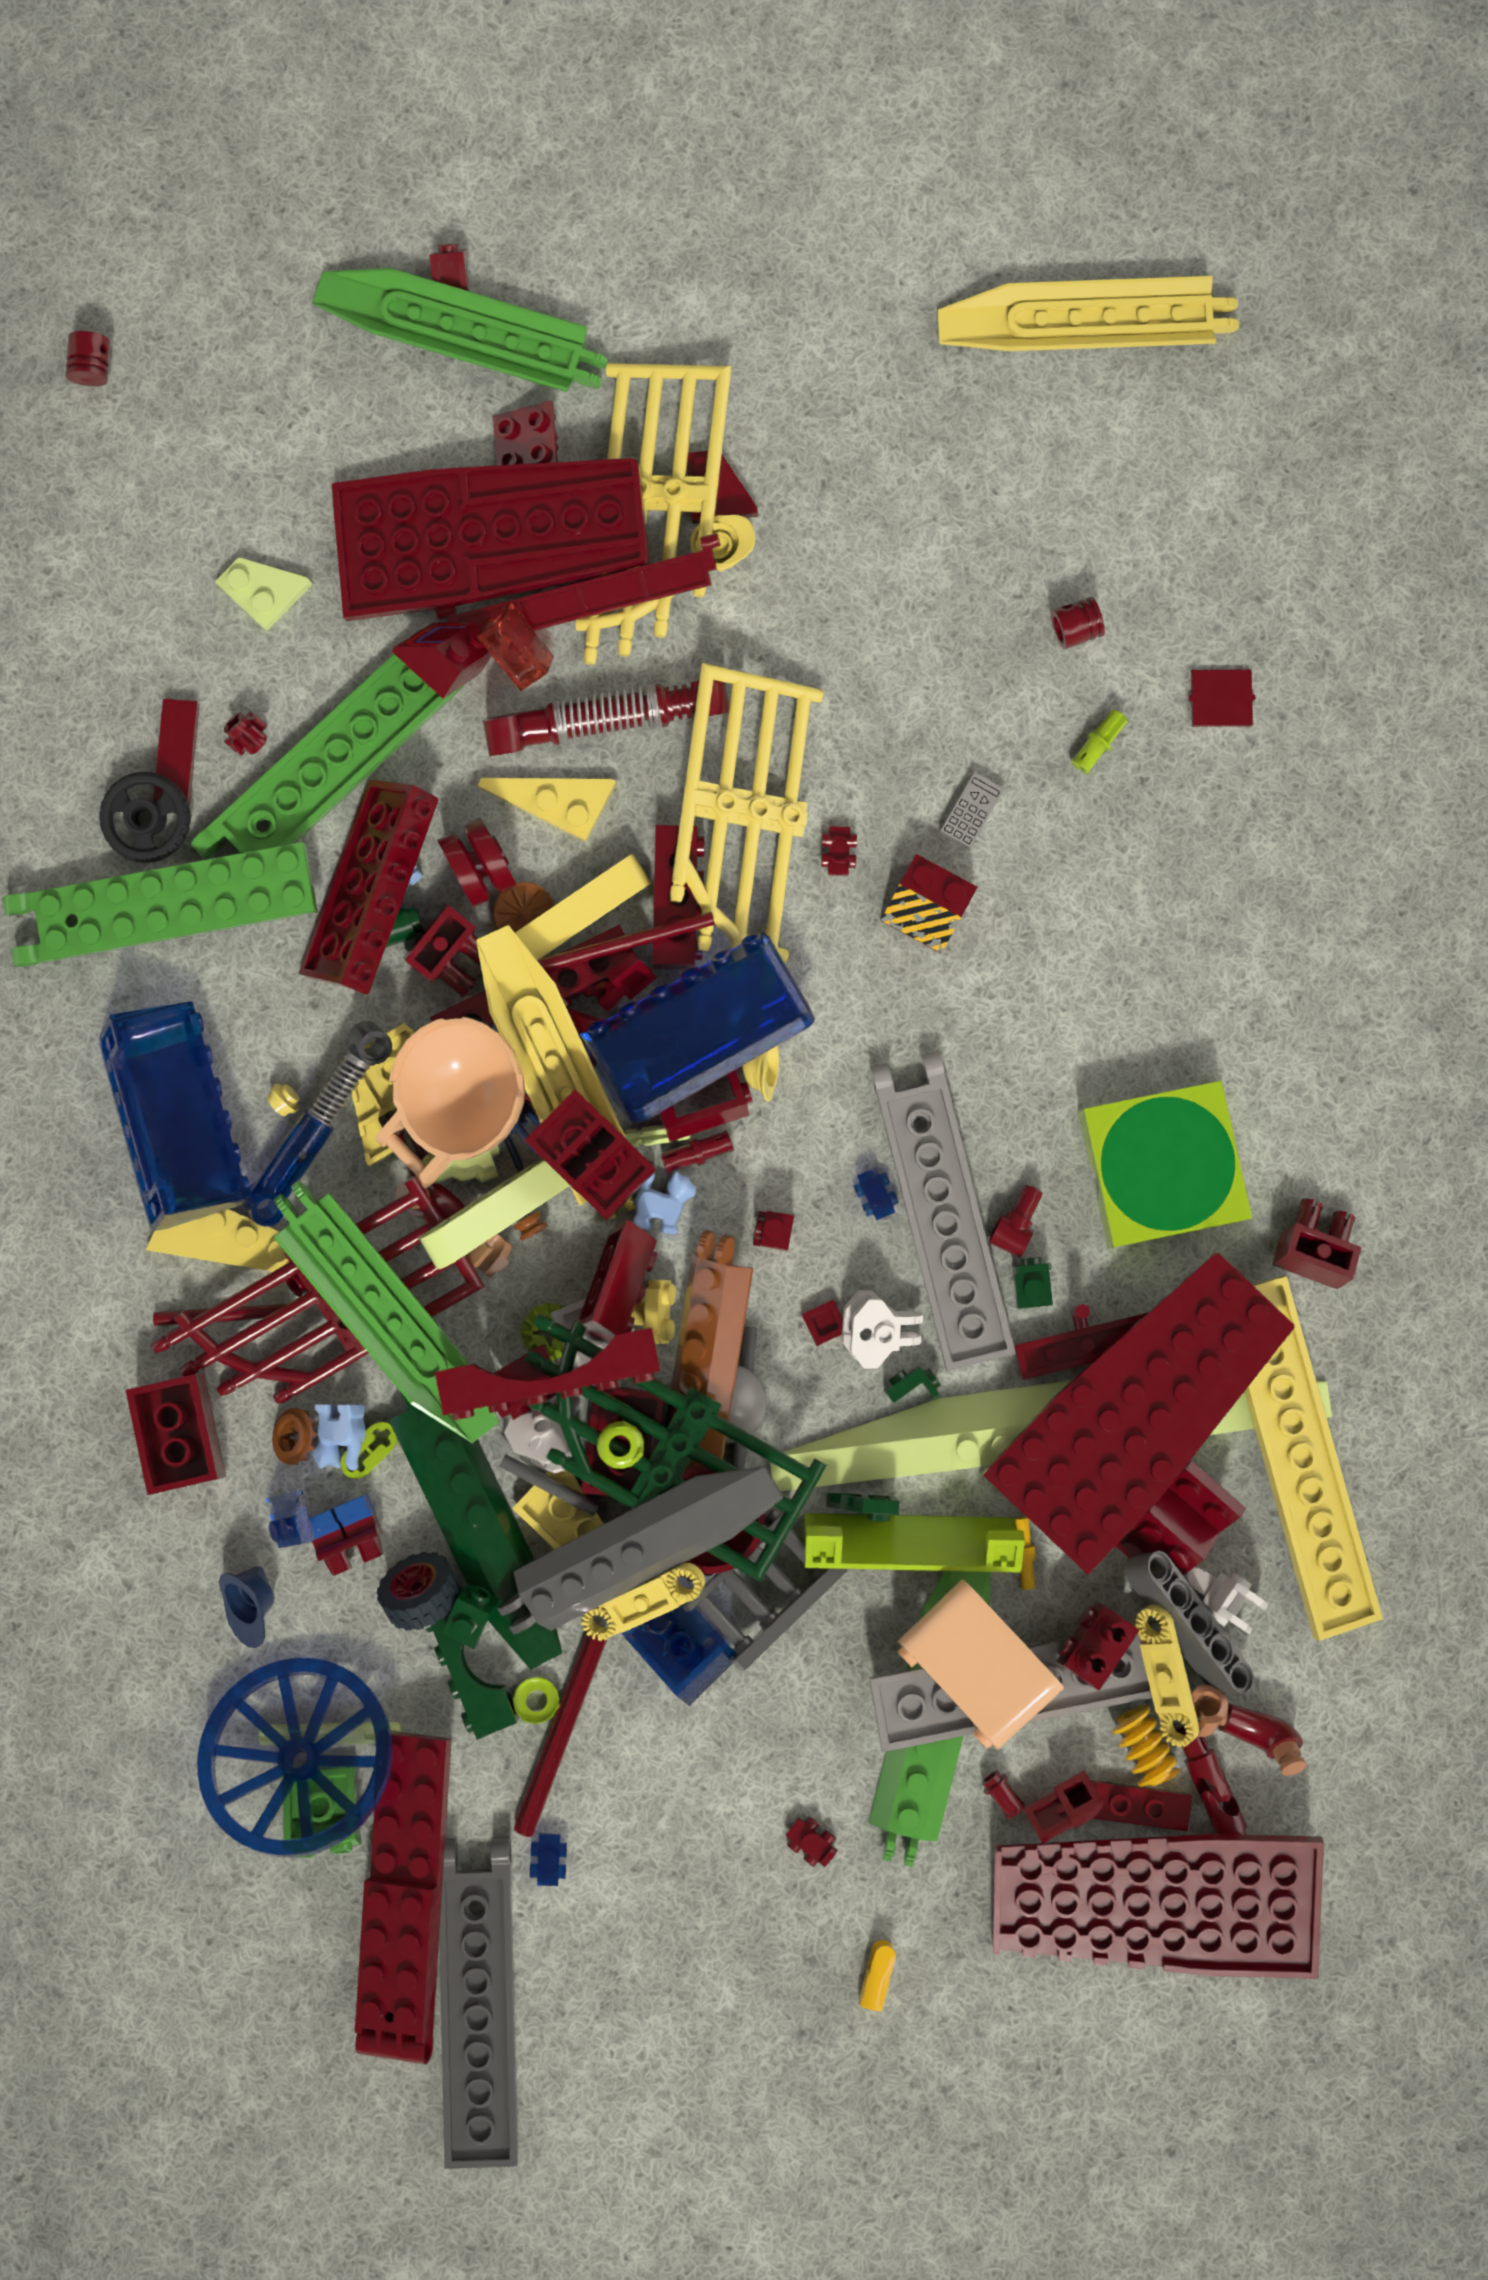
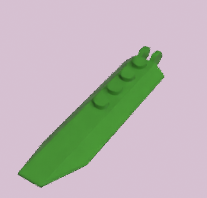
M392 268L323 271L312 302L313 305L371 334L564 392L569 390L574 381L587 387L600 388L601 378L596 374L578 369L580 361L600 369L606 368L608 358L602 354L584 349L587 327Z
M295 1182L292 1185V1190L308 1209L300 1216L288 1198L282 1194L274 1199L275 1204L290 1224L273 1238L409 1403L471 1443L497 1425L500 1420L495 1412L489 1413L488 1406L474 1409L475 1416L459 1420H453L452 1414H442L434 1372L468 1365L469 1363L333 1196L328 1193L316 1202L314 1195L302 1182Z
M944 1571L925 1604L919 1620L962 1579L990 1606L991 1572ZM917 1663L913 1667L909 1664L907 1666V1670L920 1668ZM963 1736L886 1751L868 1822L888 1832L882 1860L890 1862L894 1856L897 1834L909 1837L903 1858L904 1866L912 1867L914 1864L919 1840L938 1841Z

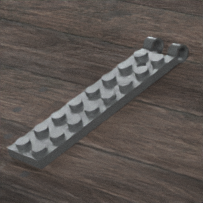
M492 1837V1869L457 1870V1838H445L439 1932L445 2169L517 2167L518 2128L511 1837ZM479 1901L482 1904V1911L479 1913L471 1912L469 1909L470 1902Z

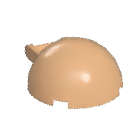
M462 1017V1019L449 1020L441 1018L419 1028L406 1040L396 1055L389 1081L393 1082V1102L397 1112L380 1130L376 1140L383 1147L388 1146L417 1176L424 1189L431 1186L453 1160L471 1159L494 1149L508 1136L518 1121L524 1105V1075L516 1052L508 1041L491 1027L470 1018ZM404 1128L417 1144L435 1155L427 1166L398 1137Z

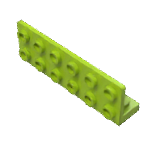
M806 1513L804 1515L805 1568L1021 1572L1025 1543L1024 1530H1017L1015 1518L890 1515V1521L869 1520L866 1514Z

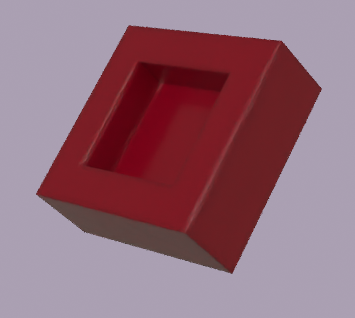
M834 1300L801 1314L816 1346L842 1335L843 1318Z

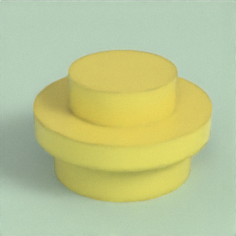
M276 1083L270 1088L271 1093L267 1095V1100L277 1113L286 1117L289 1113L295 1114L300 1109L298 1104L299 1096L292 1087L287 1084L282 1086Z

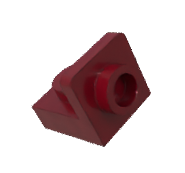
M458 244L438 245V252H433L429 255L432 281L470 292L466 258L468 257L467 249L459 250Z

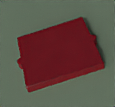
M1252 669L1191 670V695L1188 697V701L1191 702L1192 727L1253 726V701L1256 699V696L1252 694Z

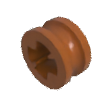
M540 1211L527 1216L513 1226L515 1230L521 1232L520 1240L522 1242L549 1226L547 1222L541 1221L542 1213Z

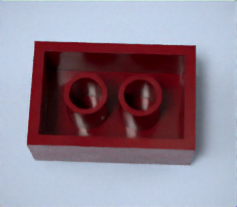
M205 1373L192 1374L125 1390L147 1495L227 1477Z
M616 1387L602 1390L663 1425L664 1400L643 1389ZM592 1402L589 1425L600 1432L609 1424L625 1421ZM637 1428L644 1440L643 1456L650 1459L660 1440ZM622 1435L613 1437L614 1440L628 1448L631 1447L627 1437ZM587 1441L586 1454L592 1469L631 1491L642 1472L632 1466L625 1469H617L605 1464L599 1456L597 1446ZM583 1481L582 1493L609 1496Z

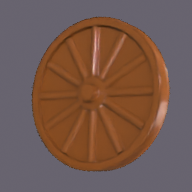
M530 882L516 883L517 886L504 893H500L496 899L493 917L497 929L499 930L509 925L514 932H517L554 907L555 903L552 897L544 888Z

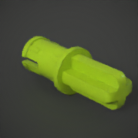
M1111 710L1095 732L1088 733L1089 739L1076 756L1071 759L1072 765L1078 770L1083 768L1082 772L1088 775L1104 752L1111 750L1110 744L1127 724V717L1118 710Z

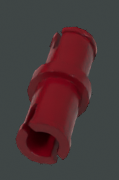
M724 1130L721 1133L697 1140V1138L690 1139L689 1144L666 1152H660L664 1167H666V1172L669 1174L672 1171L695 1163L698 1166L705 1164L704 1160L729 1151L732 1152L734 1149L728 1131Z

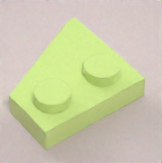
M240 557L215 581L217 586L266 632L313 585L307 577Z

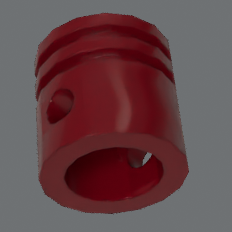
M91 331L71 332L68 335L66 378L73 383L83 386L106 385L109 372L110 339L102 334Z
M1092 596L1086 598V601L1084 599L1079 600L1078 604L1073 602L1051 611L1053 629L1060 646L1064 650L1105 635L1103 617L1096 600Z

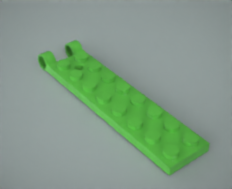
M393 654L218 818L201 831L191 842V847L203 859H206L222 846L226 838L240 853L297 843L452 699L464 685L442 699ZM261 820H267L270 824L269 829L265 832L257 830V824Z
M304 842L2 897L4 913L7 916L35 912L41 943L12 948L11 954L14 967L31 966L318 913L308 851ZM71 914H75L78 918V923L75 927H69L67 924V918Z

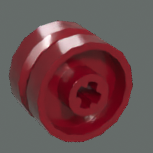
M481 817L465 825L464 832L472 845L470 848L466 849L459 835L454 832H450L437 839L473 908L490 899V893L482 880L483 878L489 876L496 891L504 893L517 886L507 867L510 864L495 835H490Z

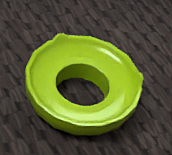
M626 1421L609 1424L601 1431L597 1440V1450L605 1464L613 1468L625 1469L633 1466L644 1455V1440L642 1434L634 1425ZM618 1435L627 1437L631 1444L628 1454L616 1456L611 1452L609 1445L613 1437Z
M533 1677L526 1679L519 1684L514 1693V1709L524 1723H544L551 1719L560 1707L557 1689L553 1683L545 1678ZM533 1691H542L547 1697V1704L541 1711H532L527 1705V1698Z

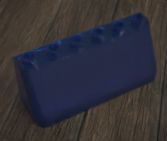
M753 933L746 936L741 941L742 944L737 947L716 953L711 957V961L705 965L684 971L680 975V979L669 985L657 986L651 990L648 997L639 1002L625 1004L619 1009V1013L607 1020L600 1019L588 1026L587 1031L580 1034L615 1105L630 1121L641 1122L655 1116L804 1031L814 1023L815 1016L770 936L766 933Z
M193 1001L111 1014L99 1036L104 1066L146 1218L153 1232L243 1205L249 1199L248 1196L251 1193L249 1180L246 1175L242 1176L239 1166L241 1162L240 1148L236 1142L232 1141L229 1131L232 1128L231 1117L227 1109L223 1110L221 1103V1082L218 1077H214L211 1068L213 1064L212 1050L209 1044H205L203 1040V1019L200 1012H195Z

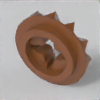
M289 1408L276 1421L272 1443L274 1452L281 1462L288 1465H298L300 1461L308 1460L309 1451L315 1450L312 1442L313 1438L318 1435L313 1431L316 1420L310 1418L309 1411L300 1408ZM299 1432V1439L295 1441L290 1439V1436H294V1434Z

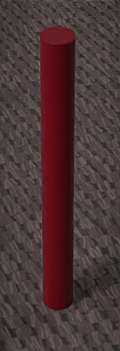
M287 1304L241 1306L215 1322L262 1319ZM208 1309L186 1310L191 1318H194ZM184 1310L154 1312L153 1324L154 1326L178 1325L173 1317Z

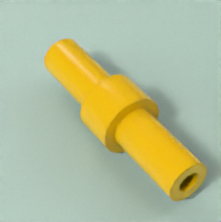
M1027 1517L1015 1518V1526L1017 1530H1024L1025 1538L1022 1570L1020 1572L1022 1590H1031L1036 1588L1033 1561L1037 1560L1035 1545L1031 1544L1029 1519Z

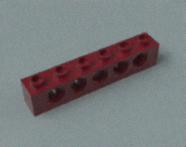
M619 924L564 952L625 936ZM631 948L606 955L605 957L609 959L610 963L609 967L603 972L593 971L590 968L592 960H588L546 973L554 981L565 1006L569 1008L573 1005L571 1000L584 994L585 998L594 996L590 992L592 988L600 982H609L610 979L606 974L629 956L633 950ZM573 971L578 975V981L573 987L565 988L559 984V978L564 972ZM486 990L431 1016V1021L433 1022L441 1018L449 1020L462 1019V1017H479L483 1020V1024L489 1027L495 1024L489 1012Z

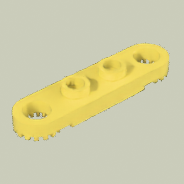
M682 1563L585 1613L581 1625L584 1626L583 1630L587 1631V1635H591L594 1640L596 1635H598L599 1641H602V1639L607 1640L611 1636L620 1632L623 1633L674 1610L688 1601H693L700 1595L705 1586L704 1574L694 1564ZM680 1575H686L687 1578L690 1576L689 1579H693L694 1588L688 1589L683 1587L679 1583L678 1577ZM595 1614L597 1616L600 1614L601 1617L605 1616L604 1619L607 1618V1623H609L608 1627L598 1626L594 1622L593 1616Z
M1149 1605L1137 1614L1135 1627L1140 1630L1138 1633L1141 1641L1140 1649L1155 1711L1160 1719V1731H1163L1162 1736L1167 1738V1742L1170 1741L1171 1745H1177V1747L1181 1748L1196 1739L1199 1733V1724L1173 1618L1163 1607ZM1148 1616L1157 1617L1156 1620H1160L1159 1624H1162L1160 1632L1154 1631L1149 1626ZM1173 1719H1178L1179 1722L1182 1721V1724H1185L1184 1727L1187 1728L1186 1735H1181L1175 1730Z

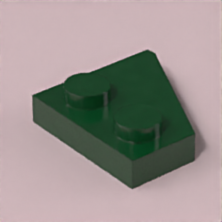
M827 1492V1507L864 1513L872 1521H890V1515L899 1516L900 1501L895 1496Z

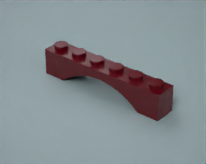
M650 1327L616 1334L609 1344L589 1362L570 1372L550 1378L531 1380L509 1378L489 1372L474 1363L439 1370L434 1373L442 1414H452L453 1420H459L475 1416L474 1409L488 1406L489 1413L511 1409L510 1402L524 1399L525 1406L546 1402V1394L560 1392L561 1398L583 1394L582 1387L596 1384L597 1391L619 1387L618 1380L632 1377L633 1384L654 1380V1372L660 1371L653 1330Z

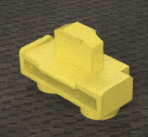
M648 1280L649 1288H646L645 1297H643L639 1305L635 1304L631 1317L635 1318L634 1325H644V1329L652 1327L655 1344H669L675 1333L674 1321L670 1319V1305H673L676 1300V1288L674 1284H671V1280Z

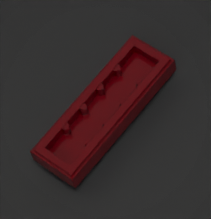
M1091 1780L1103 1801L1102 1809L1092 1819L1188 1832L1192 1795L1190 1793Z

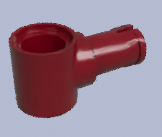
M1025 1185L1011 1212L1007 1211L1006 1216L1001 1215L988 1243L1021 1258L1032 1238L1034 1230L1031 1229L1033 1224L1031 1218L1043 1193L1032 1186Z

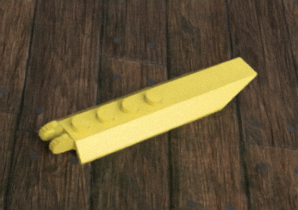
M1212 276L1006 283L938 309L939 344L1001 351L1216 344L1214 333L1237 331L1239 329V320L1234 318H1213V312L1234 311L1238 309V301L1233 297L1212 298Z
M509 925L477 939L490 1015L499 1034L508 1041L518 1056L523 1069L525 1090L540 1122L542 1123L576 1089L625 1137L554 981ZM571 1187L579 1206L586 1203L587 1201ZM632 1197L624 1203L625 1208H628L629 1211L635 1209ZM615 1213L610 1217L609 1220L616 1218Z

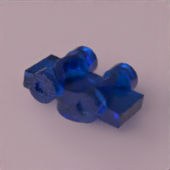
M875 1167L856 1176L859 1183L853 1185V1188L858 1198L865 1196L868 1201L861 1205L866 1217L874 1215L877 1221L896 1213L893 1206L899 1204V1201L894 1191L887 1193L885 1186L890 1185V1181L885 1171L879 1174Z
M539 1833V1842L531 1841L530 1855L538 1856V1864L530 1863V1878H537V1886H558L559 1879H566L567 1865L560 1864V1857H567V1843H561V1834Z

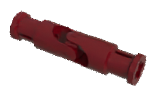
M1184 1726L1175 1729L1181 1735L1187 1734V1728ZM1197 1737L1187 1746H1182L1186 1756L1185 1765L1201 1797L1215 1833L1247 1835L1246 1821L1234 1798L1214 1749L1209 1748L1205 1737ZM1206 1780H1208L1212 1785L1208 1786ZM1223 1802V1810L1218 1803Z

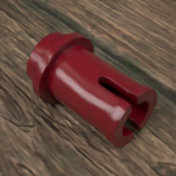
M996 1770L982 1781L981 1784L984 1786L983 1792L985 1795H991L1005 1813L1006 1818L1010 1819L1023 1810L1025 1803L1008 1784L1007 1775L1001 1774Z

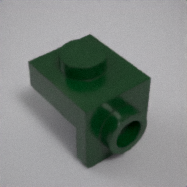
M917 1366L908 1374L904 1369L900 1370L886 1381L889 1387L884 1390L893 1403L921 1383L932 1399L936 1400L941 1396L937 1391L941 1384L929 1368L923 1371L920 1366Z
M467 1584L458 1596L442 1633L475 1649L491 1613L499 1602V1598L491 1595L483 1587Z

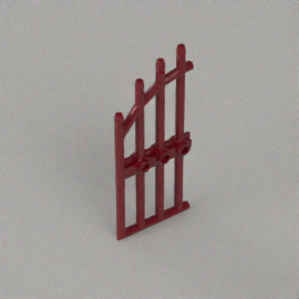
M417 1176L404 1182L409 1193L355 1224L365 1235L416 1204L419 1206L428 1223L378 1251L386 1262L420 1244L419 1238L424 1233L444 1221ZM284 1252V1255L289 1263L198 1316L191 1318L186 1310L178 1313L173 1318L179 1327L168 1332L167 1336L156 1339L151 1345L155 1353H160L188 1337L195 1341L205 1352L195 1357V1360L188 1361L180 1368L183 1377L199 1372V1369H204L216 1361L240 1371L232 1376V1379L225 1380L217 1387V1391L221 1396L229 1395L236 1391V1388H241L255 1379L290 1383L288 1387L279 1389L273 1395L277 1404L292 1399L293 1395L297 1396L369 1354L286 1252ZM466 1255L439 1270L431 1261L401 1279L406 1287L411 1290L450 1266L456 1265L466 1282L423 1306L431 1317L436 1316L486 1287ZM296 1274L308 1290L306 1294L219 1344L202 1330ZM317 1304L327 1320L326 1323L256 1363L232 1353ZM334 1333L346 1350L312 1371L277 1367Z

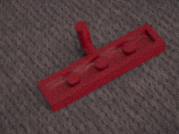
M1085 1304L1074 1305L1071 1308V1315L1075 1330L1014 1345L1022 1380L1095 1362L1110 1345L1117 1342L1130 1330V1327L1149 1312L1089 1327L1087 1317L1090 1314L1089 1307Z

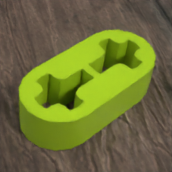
M386 1421L377 1422L366 1430L359 1454L361 1455L365 1450L370 1454L363 1461V1465L366 1467L364 1471L359 1468L354 1471L348 1469L345 1462L347 1450L341 1457L340 1464L346 1476L353 1479L367 1476L395 1449L399 1441L390 1423ZM377 1429L380 1431L388 1429L391 1432L388 1437L391 1442L390 1445L387 1446L383 1443L374 1450L370 1446L377 1439V1435L374 1432Z

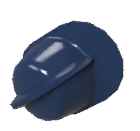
M255 1566L237 1575L223 1573L219 1577V1586L223 1595L228 1624L241 1643L249 1648H257L264 1642V1617L273 1606L275 1600L274 1592L268 1583L264 1569L260 1566Z

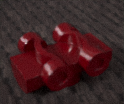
M829 826V833H822V847H829L828 854L822 853L821 867H828V876H849V868H856L857 855H850L849 852L850 848H857V834H850V827Z
M808 1816L805 1821L798 1817L785 1834L790 1839L786 1845L795 1853L802 1849L806 1853L803 1859L812 1867H815L817 1863L826 1867L838 1851L832 1845L836 1837L826 1829L821 1835L815 1830L819 1827V1823L812 1817Z

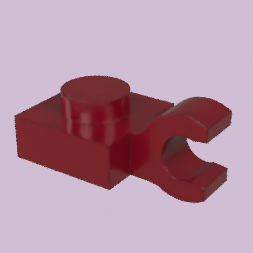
M632 952L606 974L610 979L609 982L604 981L596 984L590 992L599 1000L598 1004L605 1011H609L623 996H626L629 1000L633 999L657 977Z

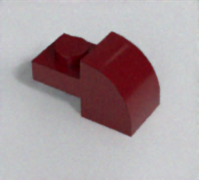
M1085 1770L1053 1787L1054 1792L1023 1808L1042 1844L1072 1827L1076 1830L1096 1816L1102 1809L1103 1801Z

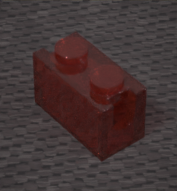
M512 602L504 606L502 613L495 620L492 616L485 619L477 635L478 640L520 691L548 673L554 655Z

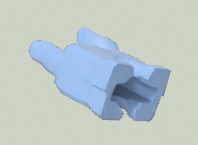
M675 1171L668 1181L667 1194L651 1189V1184L655 1178L654 1173L636 1192V1214L634 1215L633 1222L641 1229L652 1231L650 1219L659 1218L661 1219L660 1232L677 1235V1222L682 1213L683 1204L695 1196L696 1186L691 1183L688 1176Z
M315 1404V1411L319 1414L317 1426L319 1438L314 1444L315 1450L310 1452L319 1468L326 1466L341 1467V1454L339 1450V1445L347 1446L345 1462L348 1469L356 1470L359 1466L358 1457L366 1433L363 1419L365 1405Z

